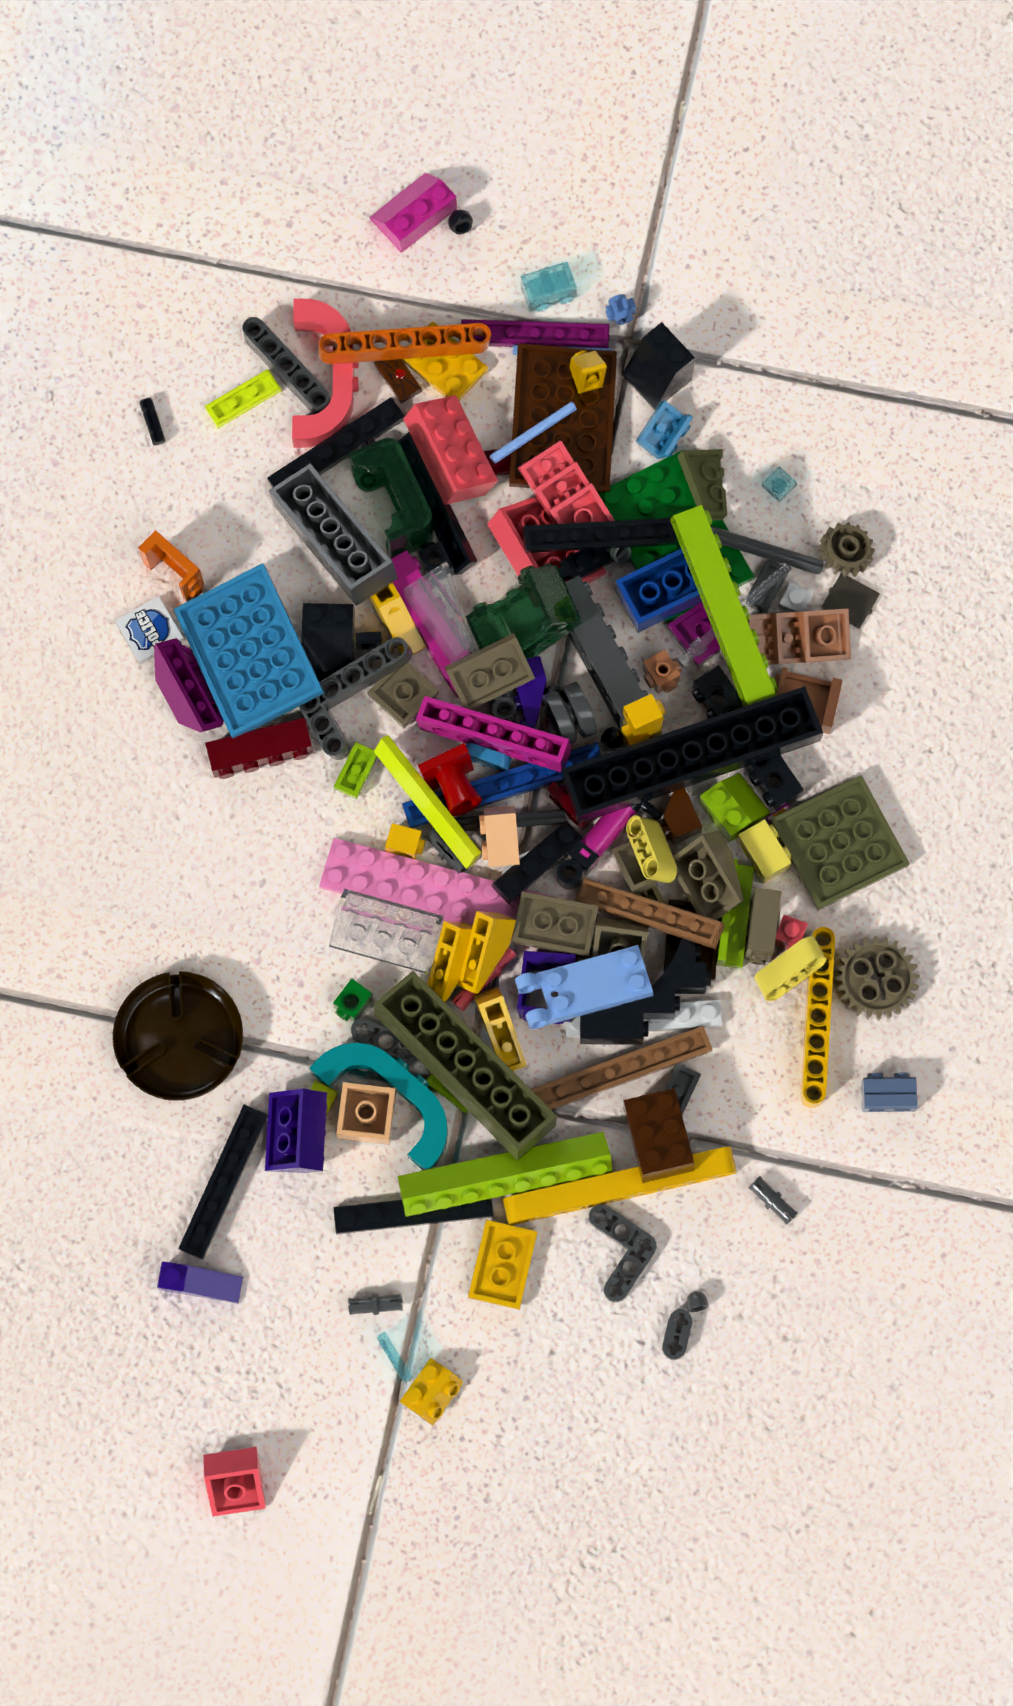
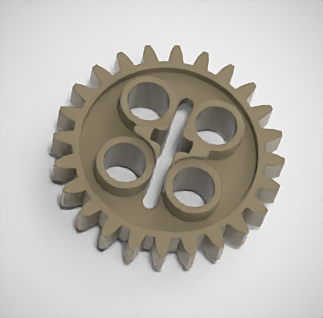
M874 936L872 943H869L868 939L864 937L862 946L855 941L853 943L854 951L849 948L845 949V954L848 958L840 956L838 961L844 966H836L835 971L841 975L835 977L834 982L841 983L842 985L837 987L836 992H844L840 1001H850L848 1010L853 1007L858 1008L856 1016H859L864 1011L866 1012V1020H869L871 1015L875 1014L877 1021H880L883 1013L887 1019H890L892 1010L897 1015H900V1005L907 1009L909 1003L906 999L914 1000L915 995L910 990H918L919 985L913 983V981L918 980L920 975L912 972L917 969L918 965H910L909 962L912 960L913 955L904 956L906 947L900 950L896 949L898 941L888 945L887 937L883 939L882 943H879L877 936ZM868 957L873 958L876 975L878 977L882 976L880 987L885 995V1000H882L880 997L877 980H872L874 970ZM879 958H889L892 966L889 968L882 967L879 964ZM857 964L864 965L867 969V974L858 975L854 971V966ZM890 981L896 982L900 987V991L895 993L889 991L887 983ZM871 989L875 993V998L872 1000L865 999L862 995V990Z

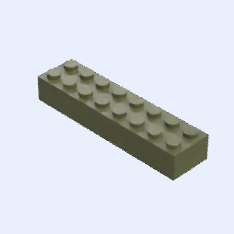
M414 971L410 972L374 1003V1015L516 1160H519L556 1127L557 1115Z

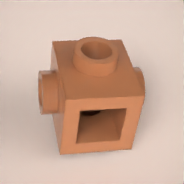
M666 649L643 661L642 669L645 672L643 677L650 689L654 688L657 694L662 691L668 693L678 686L677 683L680 682L682 670L676 659L671 660Z

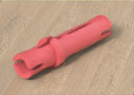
M510 948L506 950L478 994L495 977L499 978L502 974L501 971L517 956ZM463 988L451 1001L464 1012L474 1000L473 996L478 994Z

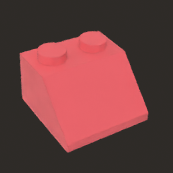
M257 1447L203 1455L204 1479L212 1517L266 1509Z

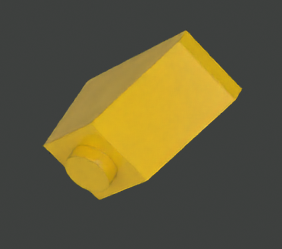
M581 351L571 357L569 367L579 394L603 386L607 367L596 351Z

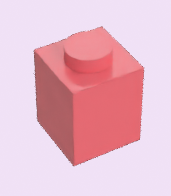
M783 914L776 933L775 946L788 950L803 939L808 923Z

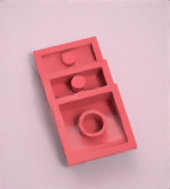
M561 440L518 467L520 473L554 524L615 521L592 483H589Z

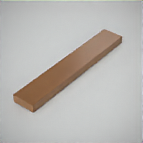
M584 878L574 900L576 902L596 905L600 912L716 949L725 924L721 921Z

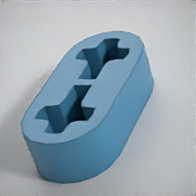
M466 744L472 762L501 772L509 769L512 761L509 756L477 744Z

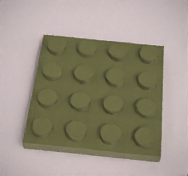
M862 775L770 819V823L778 832L780 842L791 853V862L817 911L910 865Z

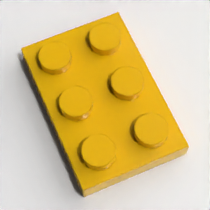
M432 321L427 327L438 325ZM452 337L448 339L452 343H458ZM432 339L424 340L428 345L435 344V341ZM473 354L402 359L409 368L444 397L456 395L459 401L488 371V367Z
M486 1220L468 1298L520 1310L538 1232Z

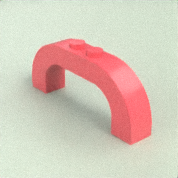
M294 299L293 323L295 331H313L322 335L351 332L344 317L330 305L313 299ZM353 344L350 345V349L354 350ZM359 362L333 364V393L330 403L324 410L314 415H292V441L294 448L315 447L347 425L353 411L354 392L359 391L358 377H354V369H359Z

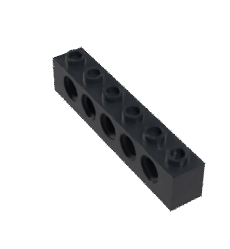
M719 665L693 681L692 695L697 703H703L707 709L705 713L708 719L743 707L737 690ZM720 694L723 696L724 701L715 703L712 701L711 696ZM781 755L767 759L765 765L753 764L746 767L750 772L748 777L755 787H760L764 793L762 795L764 802L769 808L773 807L775 811L802 797L804 792L803 787ZM776 777L780 780L781 784L779 786H771L767 779Z

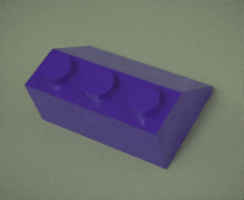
M302 1088L269 1093L265 1171L292 1173L323 1171L327 1092Z

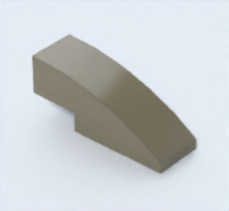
M627 842L611 849L628 891L665 903L656 886V881L646 879L643 876L631 843Z

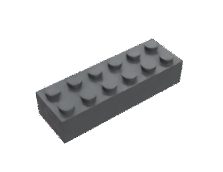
M308 464L269 490L274 507L356 606L398 579L392 560L311 464Z
M577 576L552 588V606L621 732V728L628 724L623 715V707L649 694L646 690H641L638 684L640 678L636 670L629 668L626 662L628 656L622 646L618 648L614 640L617 638L614 629L610 624H605L602 618L605 616L599 603L595 604L591 598L593 592L587 581L583 582L580 576Z

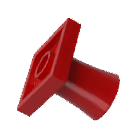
M465 743L418 765L420 774L432 790L438 787L441 788L448 811L452 816L465 814L481 803L482 798L465 775L474 770Z

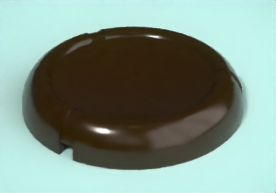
M179 971V974L170 975V972L156 975L142 982L123 1001L113 1026L115 1057L120 1068L126 1073V1077L141 1091L153 1097L170 1101L195 1099L208 1094L220 1086L232 1073L237 1060H239L243 1046L242 1020L233 999L213 980L192 972Z

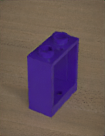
M524 951L521 975L532 973V970L546 971L577 962L576 954ZM519 993L517 1012L519 1018L527 1021L525 1015L529 1011L544 1008L528 1006L529 993ZM571 1019L560 1021L553 1024H563L564 1022H571Z

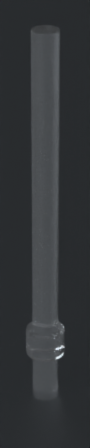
M784 562L740 602L741 606L745 605L747 609L752 606L792 569L791 566ZM713 628L700 639L696 638L689 644L690 648L677 659L680 666L684 667L696 655L700 656L707 650V645L716 638Z

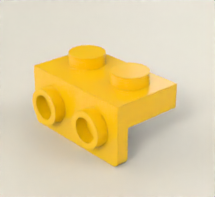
M430 1358L399 1402L429 1424L434 1425L443 1415L445 1408L452 1398L458 1394L463 1381L453 1372Z

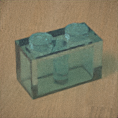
M568 261L521 276V289L530 312L535 310L541 312L557 303L567 304L577 297V286Z

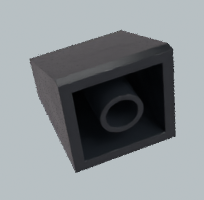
M661 322L641 339L622 376L656 410L661 401H667L692 381L695 357Z

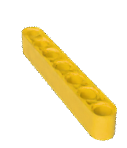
M819 927L812 934V937L815 939L817 936L823 935L829 940L828 945H819L826 958L828 969L823 972L817 970L807 978L800 1096L802 1103L809 1108H816L821 1105L825 1099L827 1089L835 934L828 927ZM815 986L823 987L826 995L824 997H817L813 993V988ZM821 1012L825 1020L817 1023L812 1020L811 1013ZM812 1037H818L822 1040L823 1047L813 1048L809 1040ZM810 1063H818L821 1066L822 1072L812 1074L808 1070V1065ZM811 1088L818 1090L820 1099H809L806 1091Z

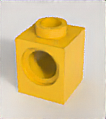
M392 823L385 851L416 860L417 854L422 855L426 840L422 839V831Z

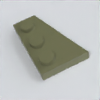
M723 449L681 451L677 457L696 507L702 505L704 510H708L712 521L723 520L727 516L726 490L722 485V478L725 476L724 468L721 467Z

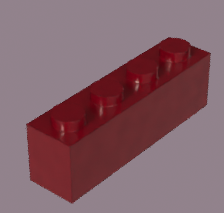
M305 717L249 731L235 738L229 736L205 743L214 778L219 777L220 779L233 777L234 773L240 771L245 773L259 770L260 766L268 764L269 766H278L283 764L284 760L291 758L302 760L309 757V754L314 753Z

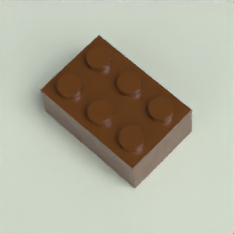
M675 1088L623 1100V1109L642 1183L694 1171L695 1162Z

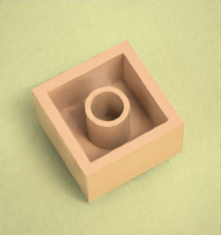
M515 806L484 808V815H479L481 835L486 834V840L481 841L483 860H488L489 867L519 865Z
M343 1082L336 1132L338 1139L390 1145L397 1094L396 1089Z

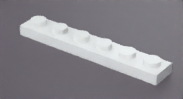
M720 1000L680 1002V1011H675L674 1019H643V1021L649 1022V1032L687 1030L704 1026V1028L722 1027ZM580 1016L572 1018L571 1022H565L566 1038L580 1037Z

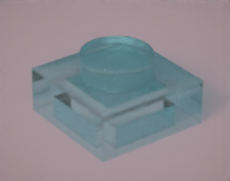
M778 466L762 482L761 486L780 503L797 486V481Z

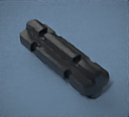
M152 398L140 400L141 410L153 445L157 446L165 443V437Z

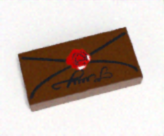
M402 359L374 362V366L401 404L422 392L421 386Z

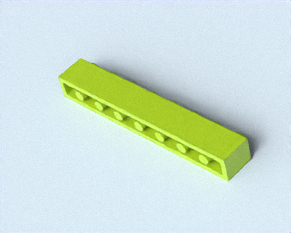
M700 505L673 515L670 519L743 707L777 696L775 693L778 691L777 684L773 677H769L766 670L769 667L767 658L764 653L760 654L757 644H759L758 635L754 629H750L747 620H750L749 612L745 605L741 606L738 598L741 595L739 587L730 578L729 572H731L729 561L726 557H722L719 550L722 548L720 538L717 534H713L710 527L712 518L709 511L704 510L703 506Z
M604 1132L534 1146L519 1160H516L509 1152L400 1175L397 1178L405 1216L407 1217L602 1175L613 1171L611 1154Z

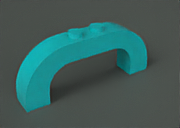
M347 1043L326 1051L309 1068L310 1072L329 1088H332L344 1074L356 1069L369 1070L379 1076L391 1088H395L400 1096L419 1111L424 1120L423 1135L407 1154L408 1158L422 1170L435 1168L443 1156L448 1139L445 1112L437 1097L427 1088L429 1083L419 1074L414 1077L407 1071L410 1067L401 1058L398 1057L395 1060L388 1053L373 1045Z

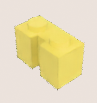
M766 820L743 831L737 837L738 844L746 857L750 859L754 870L763 884L787 871L791 866V853L787 847L780 845L777 840L779 838L778 832L772 824L768 825Z

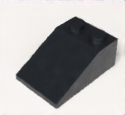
M303 603L302 645L319 682L353 662L354 604ZM352 674L351 677H350V682H351V683H352V679H353V674Z

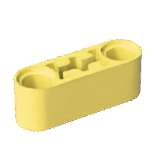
M637 815L632 816L627 822L626 832L643 876L646 879L671 883L676 877L677 866L660 823L654 819Z
M812 936L805 937L758 971L754 979L765 1000L774 1001L821 968L826 963V958L816 939Z

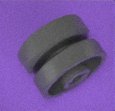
M577 682L563 687V698L555 690L542 695L545 710L557 736L569 739L570 744L577 740L576 729L584 738L597 733V726L591 707Z

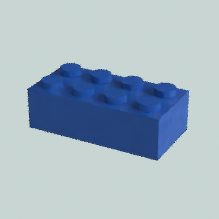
M682 549L615 580V592L637 633L702 602Z

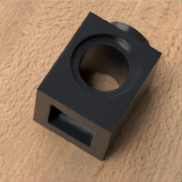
M441 541L437 543L429 542L421 547V550L418 551V558L432 584L454 575L453 565ZM432 557L441 559V562L437 565H432L428 561Z

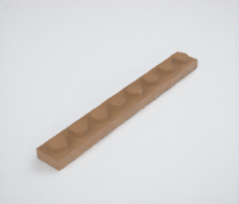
M704 1026L534 1087L531 1090L551 1110L672 1067L677 1065V1063L680 1064L710 1053L713 1049Z

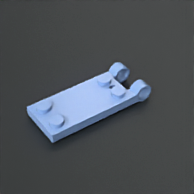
M638 945L535 974L525 973L515 978L520 994L542 989L547 1009L538 1008L526 1013L525 1016L530 1029L542 1028L546 1025L653 996V990ZM557 992L558 996L552 997L551 994Z

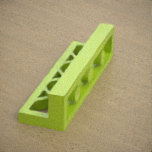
M734 859L744 901L722 916L721 922L725 924V927L719 939L716 965L742 969L754 866L737 864L738 859Z

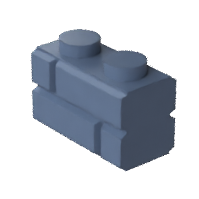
M906 1072L894 1073V1077H883V1073H868V1077L862 1079V1112L916 1111V1077H910V1074Z

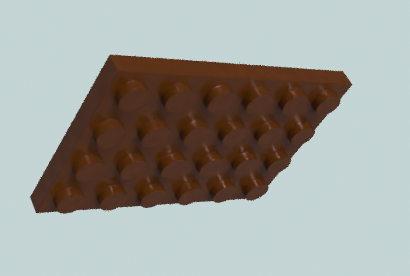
M518 343L512 440L569 402H573L576 411L511 453L509 487L530 488L518 467L561 440L574 462H577L597 493L605 494L610 491L617 351ZM581 351H596L607 367L603 386L579 394L569 367L571 357Z

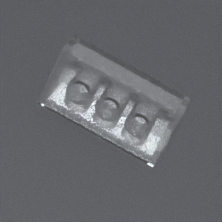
M344 889L337 903L329 947L428 974L440 937L444 916Z

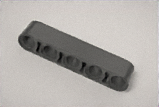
M257 317L246 319L242 329L244 339L249 347L312 414H317L324 410L330 403V395L327 389L261 319ZM253 329L260 330L257 335L249 334ZM270 346L277 348L275 351L270 353L265 351V349ZM284 364L293 365L289 370L281 368ZM301 381L309 383L306 387L297 386ZM318 398L326 400L321 405L313 403Z

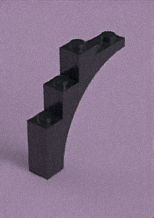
M681 938L671 963L661 977L651 986L653 996L580 1016V1044L643 1045L644 1037L649 1035V1022L643 1021V1019H674L675 1011H680V996H675V994H705L706 986H711V970H706V962H696L700 961V945H695V942Z

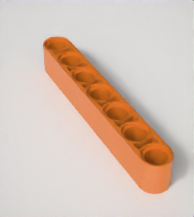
M483 323L329 333L321 337L318 355L322 362L326 364L480 354L489 347L491 331ZM477 335H480V336H482L485 340H484V341H476L473 337H474V336H477ZM456 337L460 342L452 343L448 339ZM432 339L435 341V344L428 345L424 340ZM404 340L408 341L411 345L404 347L399 342ZM382 342L386 346L384 348H377L374 344ZM357 344L361 348L359 350H352L349 346ZM326 346H333L336 350L328 352L324 348Z

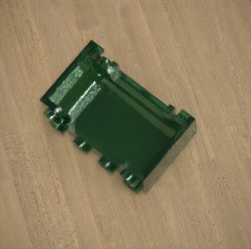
M384 438L348 453L351 474L357 487L363 492H372L385 486L396 510V513L391 514L392 524L390 528L384 530L387 538L386 549L390 558L392 559L406 550L410 554L421 549L423 545L432 542L434 532L430 507L398 441L393 438Z
M550 563L537 568L533 565L523 568L517 577L519 584H522L520 587L506 593L507 597L493 604L482 602L473 607L474 611L465 618L479 650L514 633L525 658H534L582 623V619L558 566H552Z

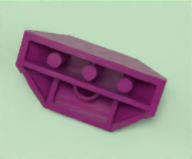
M177 638L156 643L154 645L155 681L177 722L200 733L221 727L224 720L192 649L182 645V642Z

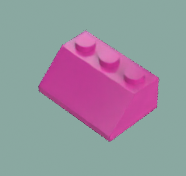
M425 172L369 218L402 253L457 209V196L440 178Z

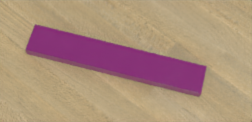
M461 319V324L483 323L487 325L491 331L489 346L513 347V345L520 343L561 347L609 348L610 324ZM477 335V336H474V337H473L476 341H484V340H485V339H484L482 336H480V335Z

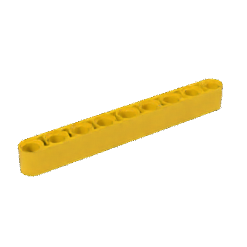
M731 1146L692 1154L695 1162L694 1171L646 1183H642L639 1168L634 1167L503 1198L508 1225L526 1223L591 1208L598 1204L604 1205L737 1173Z

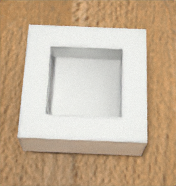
M790 582L779 607L785 610L790 609L791 612L805 611L813 596V592Z

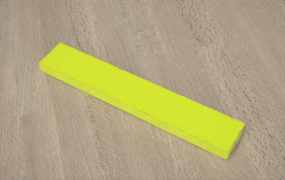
M387 735L381 738L374 753L464 867L468 869L473 866L481 851L390 736Z

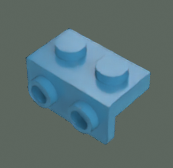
M661 401L635 442L657 459L670 457L677 450L678 445L676 443L680 437L685 436L691 427L689 423L693 417L690 414L683 415L667 401Z

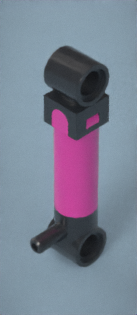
M647 800L601 816L581 841L579 840L568 853V859L563 860L557 867L558 884L568 890L577 888L582 881V872L588 875L598 864L599 858L625 829L628 820L636 815L640 809L657 821L662 817L663 813ZM571 869L577 875L574 879L569 880L564 878L563 872Z

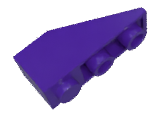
M540 656L526 659L535 679L515 688L517 695L513 696L516 710H521L523 715L520 725L534 729L537 727L543 703L542 695H544L547 684Z

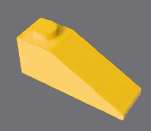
M476 911L458 986L474 994L480 992L508 949L516 920L501 913Z
M444 921L427 985L444 1002L447 1001L459 982L473 927L467 923Z
M496 987L473 996L494 1053L512 1071L526 1067V1060L499 988Z

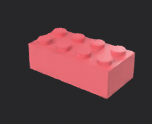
M456 395L416 403L403 418L444 505L485 496L497 483L498 480Z

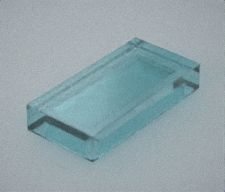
M384 1331L377 1336V1340L403 1383L407 1384L413 1380V1377Z

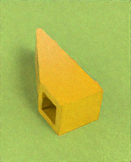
M393 582L369 597L391 638L403 639L411 647L412 656L426 649V645ZM398 646L397 648L402 655L404 646Z

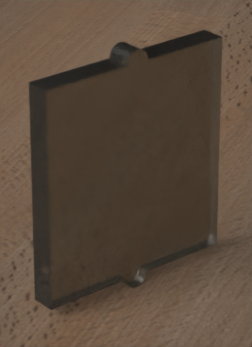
M841 572L834 586L829 588V594L821 609L848 608L849 624L860 629L867 616L872 614V607L880 593L849 576L844 578Z

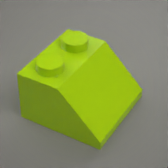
M741 773L721 780L701 794L699 798L700 806L728 843L735 840L738 834L770 815L769 810Z

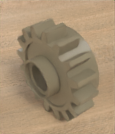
M847 522L846 525L837 523L834 529L829 527L820 540L821 544L818 551L823 552L820 560H827L828 563L825 568L833 567L834 575L841 571L844 578L847 577L849 572H851L853 577H856L859 571L865 572L873 560L872 555L875 552V549L871 548L873 539H869L867 536L868 532L860 529L859 525L853 526L850 525V522Z

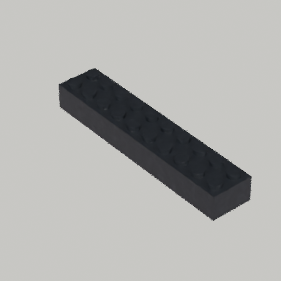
M803 686L561 769V778L577 822L580 824L820 742L823 731L807 689Z

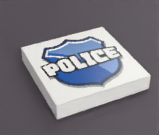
M159 596L115 620L116 625L140 665L154 657V645L156 643L175 638L181 642L184 641L183 636Z

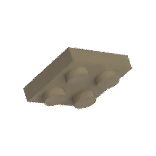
M408 662L380 679L367 694L405 729L417 716L424 696L435 698L439 694V690Z

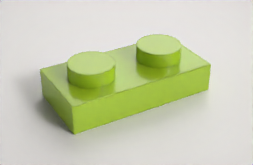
M355 742L333 786L334 790L358 799L378 758L373 749Z

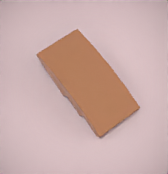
M848 608L749 615L750 620H747L750 629H754L758 635L759 644H757L760 654L764 653L768 665L851 659Z

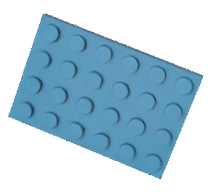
M263 563L173 609L232 738L252 731L324 694V690L269 572Z

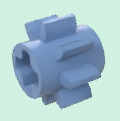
M619 294L608 300L609 305L605 307V312L609 322L615 320L617 325H624L634 319L633 314L636 313L635 309L637 308L633 298L627 300L625 294Z

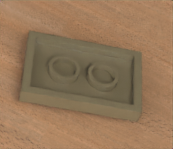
M514 633L444 667L463 707L470 710L535 679Z
M522 891L512 943L589 958L598 906Z

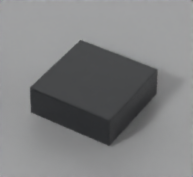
M381 632L356 633L357 649H375L382 644Z

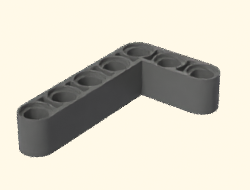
M395 637L386 641L320 681L324 694L316 697L317 703L314 708L307 709V702L299 706L323 751L335 760L344 759L350 751V746L330 709L408 663L412 658V649L403 639ZM404 646L402 655L398 657L393 655L396 647ZM376 659H382L381 667L372 670V663ZM355 672H360V679L355 683H351V675ZM338 685V692L334 696H329L328 691L330 687ZM327 719L329 721L328 727L323 731H319L320 722ZM336 741H340V749L337 752H331V745Z

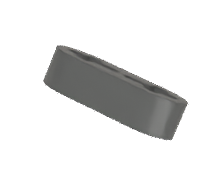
M684 1309L673 1311L668 1319L662 1351L665 1357L670 1360L680 1359L684 1356L692 1327V1317ZM679 1314L684 1315V1320L688 1321V1325H683L681 1332L677 1333L675 1332L677 1323L673 1322V1318H678ZM674 1336L679 1337L678 1346L682 1347V1350L677 1351L675 1355H671L667 1344H672Z

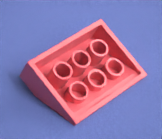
M533 497L500 508L487 525L535 606L538 608L552 603V588L558 586L552 576L561 568L560 562L575 552L525 553L522 528L530 525L554 524L537 497ZM603 568L582 581H587L589 584L604 576L607 572Z

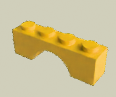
M652 694L623 707V715L628 724L621 728V734L626 746L662 735L661 729L663 728L662 722L664 721L663 714H665V710L659 699L655 701Z

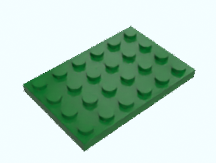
M681 451L610 485L609 492L605 494L598 493L615 521L672 518L673 515L696 507L677 457ZM723 520L712 521L711 526L729 531ZM676 534V543L674 545L630 547L632 553L629 560L635 571L681 549ZM722 545V548L719 550L722 557H726L731 567L729 575L732 582L735 581L738 587L754 580L755 576L741 551ZM691 608L684 610L664 620V623L666 624L680 617L681 615L689 611Z

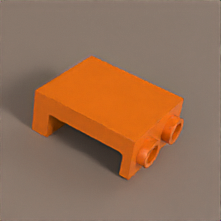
M156 530L138 547L144 565L150 570L162 560L183 579L179 583V587L185 601L188 602L191 598L194 599L202 593L205 584L200 569Z

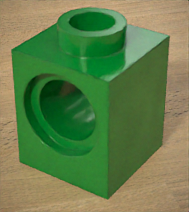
M351 978L333 1002L334 1008L337 1009L335 1014L346 1022L349 1019L353 1022L356 1021L373 1000V993ZM349 997H355L359 1000L355 1008H347L344 1005Z

